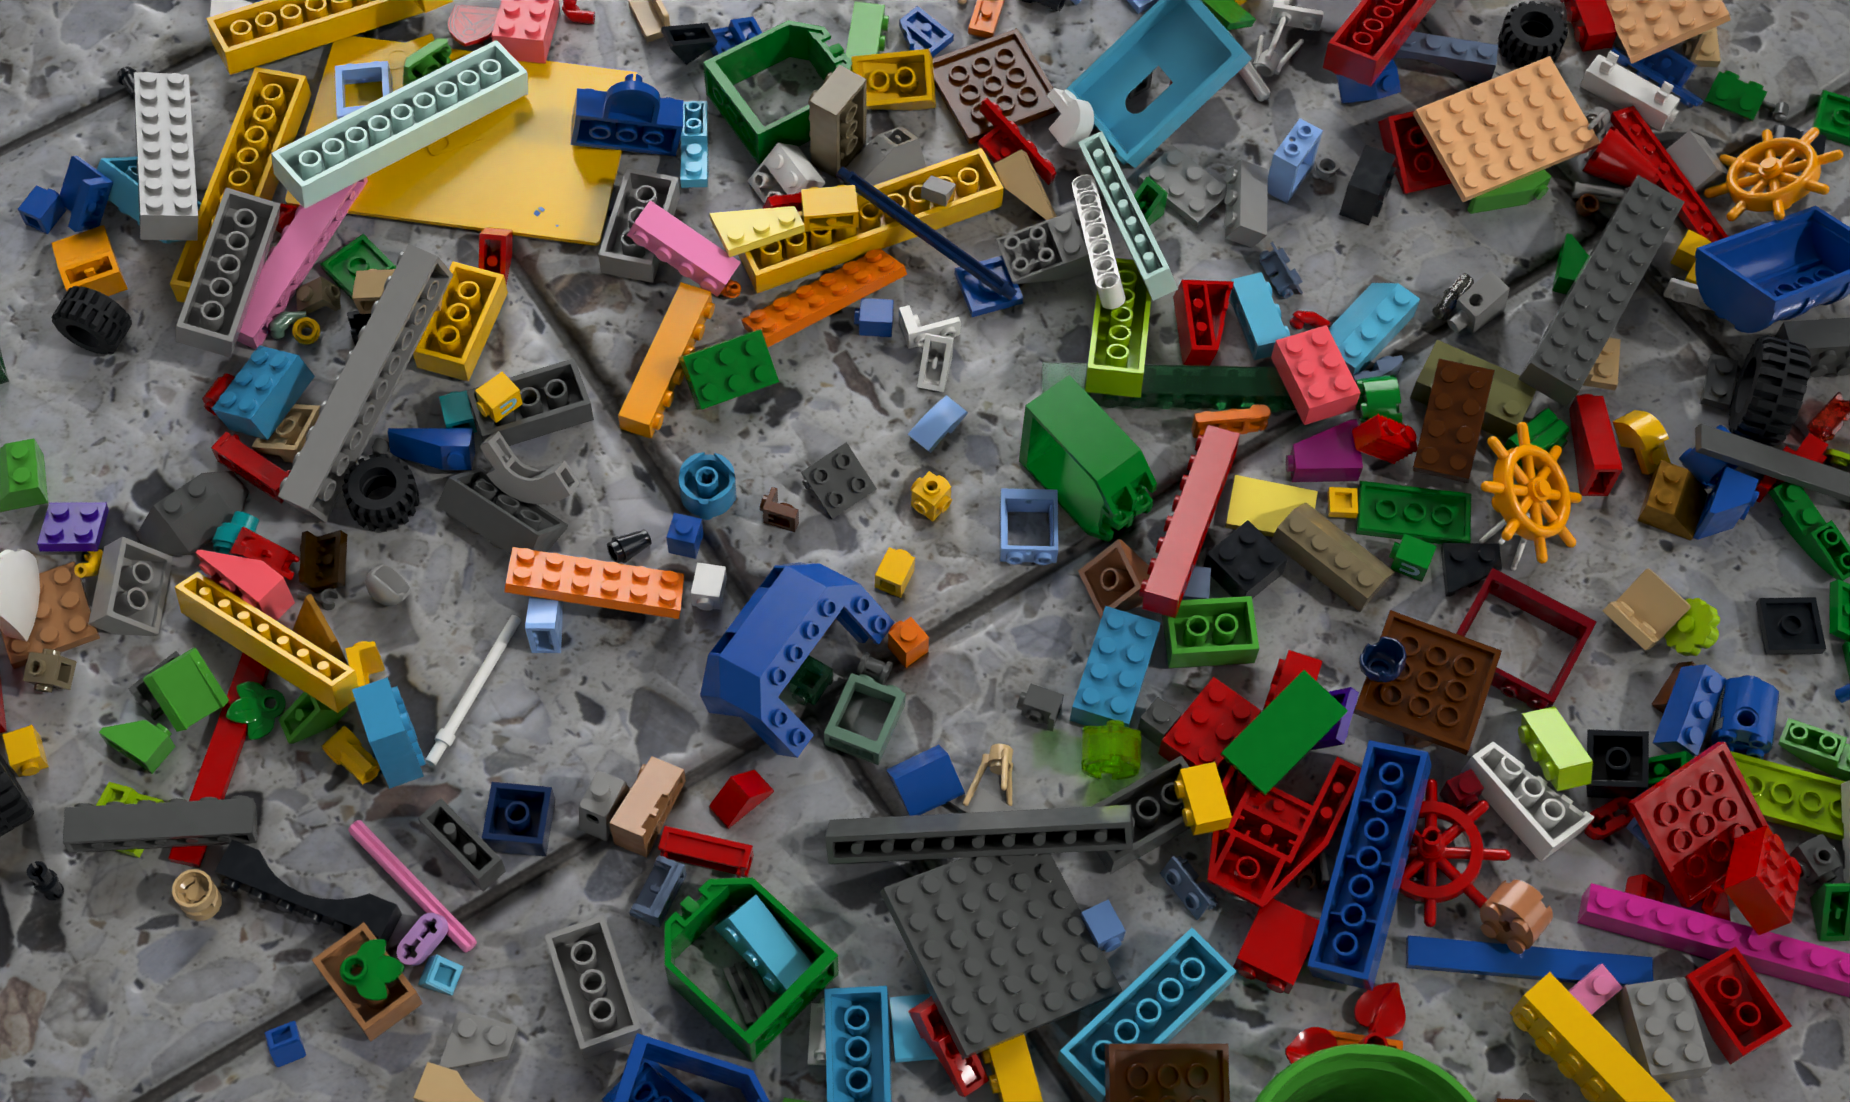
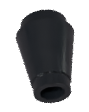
M643 529L613 537L612 541L607 543V549L614 562L626 563L647 548V546L651 545L652 541L648 532Z

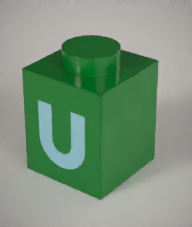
M1404 534L1401 543H1394L1389 558L1394 559L1391 569L1422 582L1437 546Z

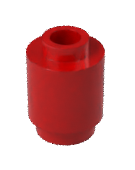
M224 373L222 377H218L202 397L205 409L211 414L216 415L212 408L234 380V376Z

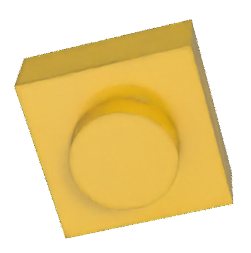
M1329 487L1327 492L1328 517L1357 518V488Z

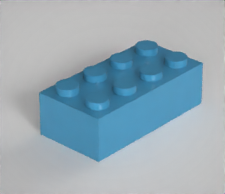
M1105 606L1072 706L1070 721L1126 738L1158 638L1161 622Z
M387 677L352 689L368 741L389 789L424 777L421 766L426 765L398 686L392 688Z

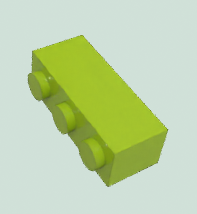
M1553 706L1522 713L1521 726L1518 727L1520 741L1527 745L1532 759L1541 766L1545 779L1551 781L1557 791L1591 784L1593 761L1557 708Z

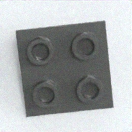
M847 442L801 472L805 478L802 481L803 485L807 490H813L831 519L877 489Z

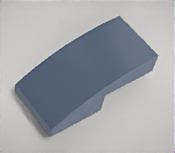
M1402 355L1395 357L1384 356L1376 360L1371 372L1367 370L1361 371L1353 375V378L1356 382V380L1361 378L1394 375L1395 377L1399 373L1404 359Z

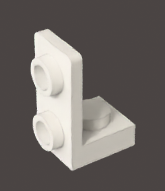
M1273 0L1270 23L1279 25L1281 18L1285 17L1284 26L1320 31L1324 16L1323 11L1290 6V0Z
M1675 278L1670 279L1664 291V297L1671 298L1677 302L1695 305L1701 309L1712 310L1704 303L1696 284Z
M910 305L899 308V325L908 349L924 347L926 333L955 338L960 335L961 321L959 317L921 326L918 315H913Z

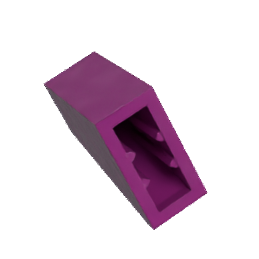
M1357 419L1348 420L1293 444L1290 455H1286V471L1291 472L1292 482L1358 481L1363 469L1361 452L1355 448L1352 429L1358 426Z

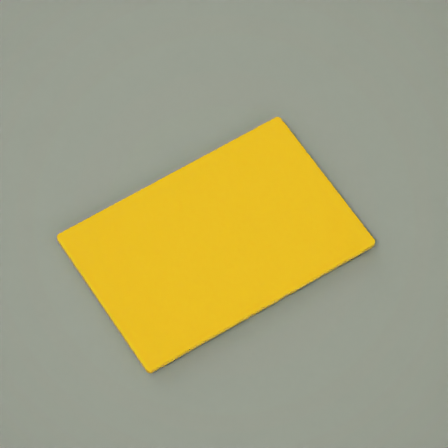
M357 36L334 41L304 136L338 120L335 66L385 61L382 55L383 51L404 42ZM451 49L452 52L449 58L455 61L473 51ZM396 50L390 54L389 59L392 63H402L406 59V54L403 51ZM517 61L528 72V94L476 120L484 137L483 139L437 156L431 155L426 146L367 176V184L347 214L483 231L486 227L513 230V235L597 246L601 243L622 150L571 145V124L577 88H591L607 92L612 85L625 81V77L628 74H633V80L636 81V74L638 73L546 61L545 64ZM404 66L394 70L390 69L393 92L398 90V85L403 82ZM382 81L345 85L346 107L368 105L383 97ZM443 137L431 143V146L434 149H443L447 146L448 140L446 137ZM287 191L285 197L286 204L298 207L300 203ZM539 207H542L545 210L542 212L541 210H539ZM536 210L540 212L538 216L533 214Z

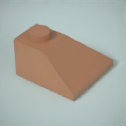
M1118 539L1078 570L1100 618H1102L1105 606L1128 611L1143 604V597L1139 596V591L1143 579L1149 580L1150 575L1147 574L1149 565L1122 540Z

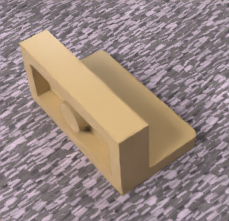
M628 0L629 7L646 42L663 38L661 28L670 26V20L662 0Z

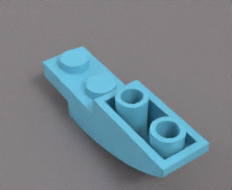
M707 101L683 102L681 188L708 187Z

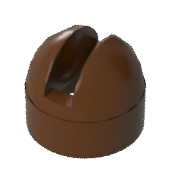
M1584 194L1575 205L1576 211L1579 215L1589 217L1599 209V201L1592 194Z

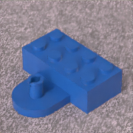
M628 74L625 77V81L612 85L607 92L591 88H577L572 114L571 145L676 156L683 129L684 100H677L671 97L660 98L657 89L642 82L643 79L638 74H636V81L633 80V74Z

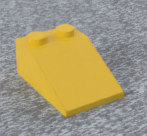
M929 49L852 56V72L867 79L866 109L920 110L936 108L933 57Z

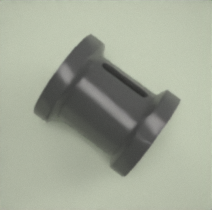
M865 652L857 667L856 675L864 674L870 676L878 683L885 685L893 663L890 661L885 663L871 657L869 652Z

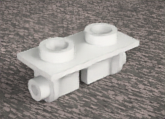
M825 998L821 999L820 1003H811L807 1065L826 1066Z

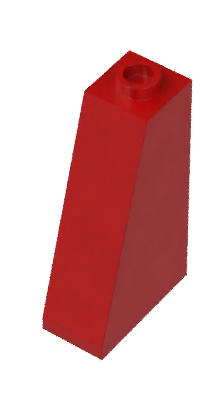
M1592 394L1576 395L1569 408L1579 491L1582 496H1608L1623 469L1603 396H1593Z

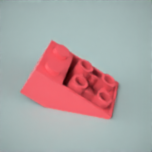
M200 549L196 551L201 562L198 566L207 575V578L277 621L295 603L284 577L265 562Z

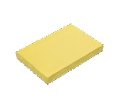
M1235 475L1225 528L1236 530L1248 520L1264 536L1273 537L1277 527L1295 508L1308 503L1315 509L1318 491Z

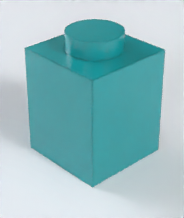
M466 390L461 392L453 391L439 397L446 428H473V432H477Z

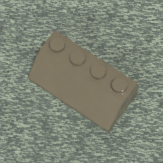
M1308 503L1295 508L1277 527L1271 543L1359 612L1365 608L1395 573V571Z

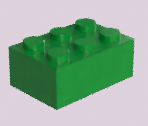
M761 329L678 357L697 410H703L779 382Z

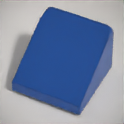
M295 1020L265 1032L270 1055L277 1067L284 1066L306 1056Z

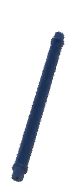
M843 166L839 169L836 176L844 181V185H855L856 193L998 293L999 296L1003 295L1010 301L1014 298L1017 290L1012 288L1008 281L1002 279L858 176L854 171L850 172Z

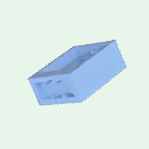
M388 61L335 66L337 119L364 107H346V84L382 81L383 97L393 92L392 75Z
M1301 118L1297 121L1273 154L1268 174V194L1285 203L1289 202L1313 168L1323 130Z
M1001 488L1000 562H1007L1013 565L1021 564L1022 562H1033L1038 565L1056 563L1058 556V490ZM1008 512L1049 513V546L1008 545Z

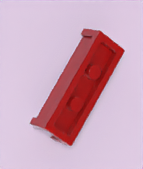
M226 431L211 447L217 461L282 504L284 500L278 497L280 484L285 477H288L291 470L285 472L243 444L237 434L231 436Z
M664 826L658 850H661L660 856L674 861L735 874L737 878H741V876L748 878L754 857L753 845Z

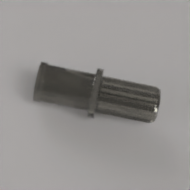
M1464 273L1460 275L1451 288H1446L1443 298L1432 309L1435 317L1438 319L1442 317L1443 321L1448 318L1456 307L1459 297L1474 284V279L1469 274Z

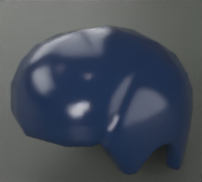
M1386 636L1381 637L1376 644L1370 645L1368 643L1363 649L1359 658L1361 672L1373 682H1391L1402 673L1406 663L1405 647L1398 640Z

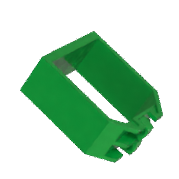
M787 20L703 62L706 95L759 166L777 143L799 147L810 141V106L808 104L764 127L733 85L789 57L810 61L823 81L839 65L851 70L852 61L844 54L842 46L839 43L828 46L825 43L831 39V34L824 26Z
M1070 375L1025 405L1019 462L1044 489L1058 490V504L1087 535L1109 542L1113 539V528L1116 530H1120L1123 527L1128 528L1132 525L1134 516L1151 511L1153 500L1145 489L1147 488L1150 493H1153L1156 490L1157 482L1142 450Z
M753 877L708 879L698 889L702 897L697 902L690 896H687L680 903L683 912L682 916L675 912L665 921L664 965L668 984L753 1062L839 974L838 954ZM757 895L792 940L815 962L745 1032L675 967V959L707 930L730 905H740Z

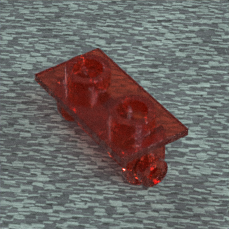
M1838 392L1808 423L1807 428L1809 432L1824 442L1832 440L1835 434L1844 426L1843 421L1850 419V400H1844L1841 392Z

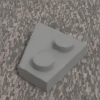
M458 1011L439 1066L453 1069L468 1065L469 1067L479 1066L487 1061L499 1062L509 1060L519 1028L515 1025Z

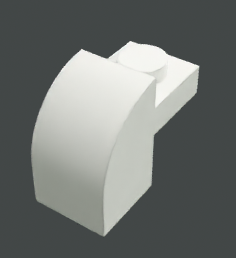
M1053 88L1047 97L1060 111L1061 115L1048 130L1062 147L1077 150L1080 147L1078 142L1088 138L1093 129L1094 112L1092 106L1088 101L1077 99L1067 89L1063 91Z

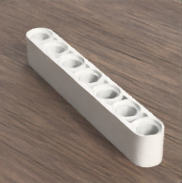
M1085 174L1073 180V193L1101 304L1106 309H1116L1124 304L1125 294L1096 181L1092 175Z

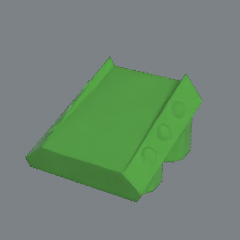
M437 38L406 58L403 87L453 62L449 58L452 50L448 45L447 38Z
M196 647L143 678L176 732L187 730L189 726L217 709L224 707L229 701Z

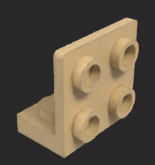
M1717 27L1684 41L1682 53L1686 55L1687 59L1697 64V67L1718 68L1720 52Z
M1648 568L1616 601L1610 602L1603 609V612L1646 651L1652 649L1679 619L1686 614L1691 605Z

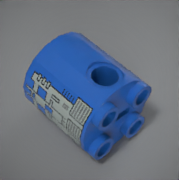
M1745 675L1727 679L1715 708L1711 734L1712 743L1725 742L1730 751L1763 759L1764 754L1769 753L1773 745L1779 691L1773 685L1755 676Z

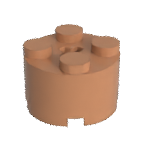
M1513 879L1511 883L1503 881L1480 909V918L1483 923L1480 928L1488 938H1495L1502 944H1507L1512 952L1522 954L1524 950L1529 949L1551 923L1553 912L1550 905L1547 908L1541 901L1544 896L1533 886L1520 880Z

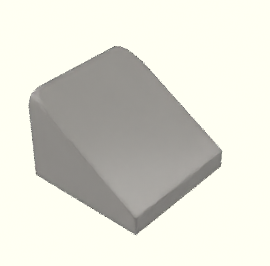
M931 175L921 188V198L946 207L956 184Z

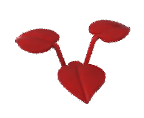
M1391 982L1373 987V991H1366L1356 1001L1354 1007L1355 1020L1361 1026L1369 1028L1368 1035L1361 1039L1358 1044L1388 1046L1385 1037L1394 1036L1402 1030L1405 1024L1406 1013L1399 983ZM1310 1027L1295 1037L1290 1045L1286 1047L1285 1054L1290 1064L1316 1051L1337 1046V1040L1325 1028Z

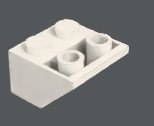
M784 143L776 144L748 180L764 204L767 197L796 194L801 192V189H809L811 187L822 188L826 183L798 146Z

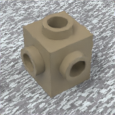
M43 649L42 653L29 652L23 681L35 684L34 690L52 693L53 688L70 690L77 661L62 657L60 651Z

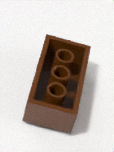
M1444 359L1438 360L1413 465L1414 472L1469 483L1495 370Z

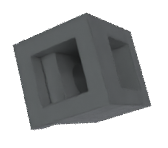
M1030 683L1027 693L1021 692L1016 708L1022 710L1021 715L1025 716L1029 721L1037 724H1048L1047 730L1053 731L1062 707L1064 695Z

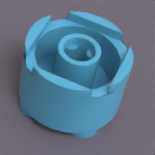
M702 452L690 456L681 465L678 478L680 497L684 507L689 512L703 520H710L730 509L737 496L734 468L727 458L717 453L710 455Z

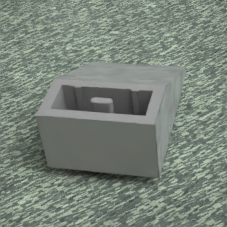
M900 126L878 134L846 169L850 172L854 171L873 186L925 168L926 164L919 138ZM837 177V182L841 185H844V181Z
M1072 211L996 239L1013 284L1068 280L1092 271L1088 251Z

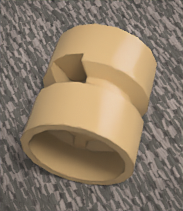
M191 869L181 873L175 879L172 886V895L184 914L190 919L206 921L219 911L222 905V896L207 873L202 870Z

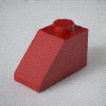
M486 227L479 233V268L503 274L507 285L512 259L513 230Z

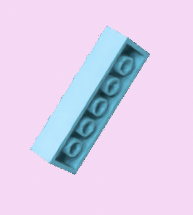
M1191 928L1059 1051L1057 1061L1096 1102H1106L1105 1044H1167L1232 983L1236 970Z

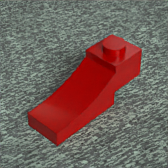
M1809 433L1797 451L1788 446H1785L1783 451L1823 464L1827 456L1823 455V452L1829 444ZM1765 475L1755 489L1759 491L1756 501L1760 503L1770 490L1784 481Z
M932 996L908 1011L920 1037L927 1042L941 1062L959 1096L966 1097L989 1081L977 1054L962 1059Z

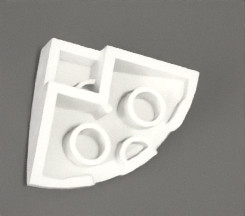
M19 548L17 551L7 549L0 552V629L7 637L27 642L35 623L39 605L40 581L37 560L33 554Z

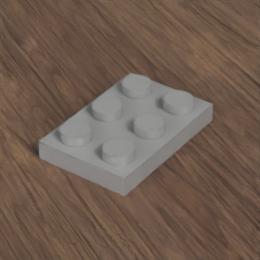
M1174 146L1169 148L1138 176V183L1140 185L1146 177H1150L1168 193L1166 205L1196 228L1225 203L1226 186Z

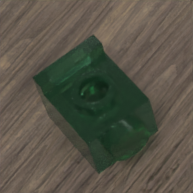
M808 655L789 682L792 698L802 705H806L809 702L815 706L828 685H831L833 682V669ZM812 684V685H814V687H813V689H812V688L808 687L807 685Z

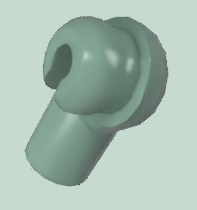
M284 311L278 314L269 324L271 337L282 339L285 336V330L290 325H294L298 319L306 317V311Z

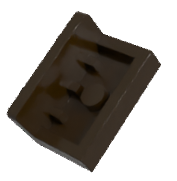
M339 530L317 537L309 531L302 532L300 569L298 572L300 584L316 594L328 588L335 589L345 586L348 534Z

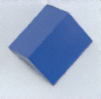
M940 745L886 769L909 816L922 815L965 794L948 753Z

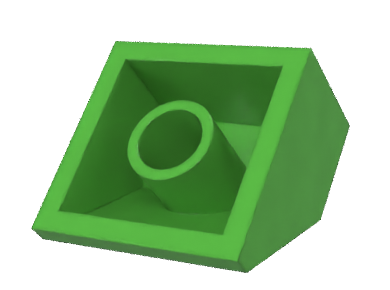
M33 438L4 444L0 448V512L48 503L44 454L36 440Z

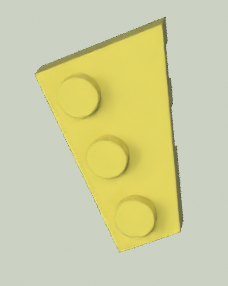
M795 206L709 213L710 221L729 258L805 232V225Z

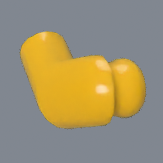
M102 550L87 551L89 554H84V558L88 563L77 564L74 568L75 575L79 578L97 576L103 555Z

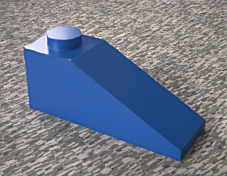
M388 428L390 452L396 457L441 470H472L475 456L473 428Z

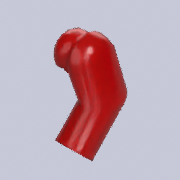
M563 0L562 11L570 21L584 24L595 23V11L580 10L576 5L577 0Z
M1298 310L1292 314L1293 318L1289 322L1291 326L1298 330L1302 329L1305 323L1314 328L1327 325L1329 329L1331 326L1330 321L1313 311Z

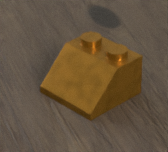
M1661 460L1652 475L1637 521L1692 540L1707 492L1688 469Z

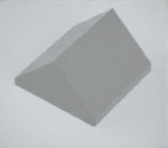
M1688 131L1666 149L1697 193L1726 181L1728 170L1704 137Z

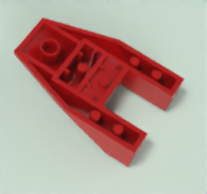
M1336 757L1314 804L1310 805L1276 787H1273L1263 796L1231 765L1222 782L1232 819L1227 829L1213 831L1207 882L1263 909L1328 846L1357 786L1361 768Z

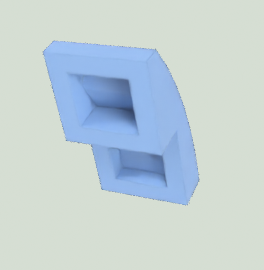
M946 395L920 419L908 435L931 453L948 432L951 434L968 412Z

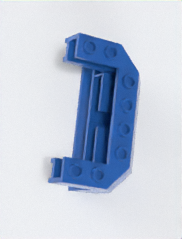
M798 562L775 565L708 654L700 696L708 713L741 717L777 755L798 758L814 734L778 696L835 618L858 643H866L868 638H870L875 644H880L895 622L861 584L820 563Z

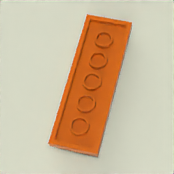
M880 248L874 249L856 261L847 262L842 268L822 275L819 280L799 287L796 292L776 299L771 305L751 312L749 316L742 319L744 329L748 332L761 329L768 348L906 276L907 272L902 263Z
M512 547L504 592L679 619L684 574L643 566L593 560L586 557H574L559 553Z

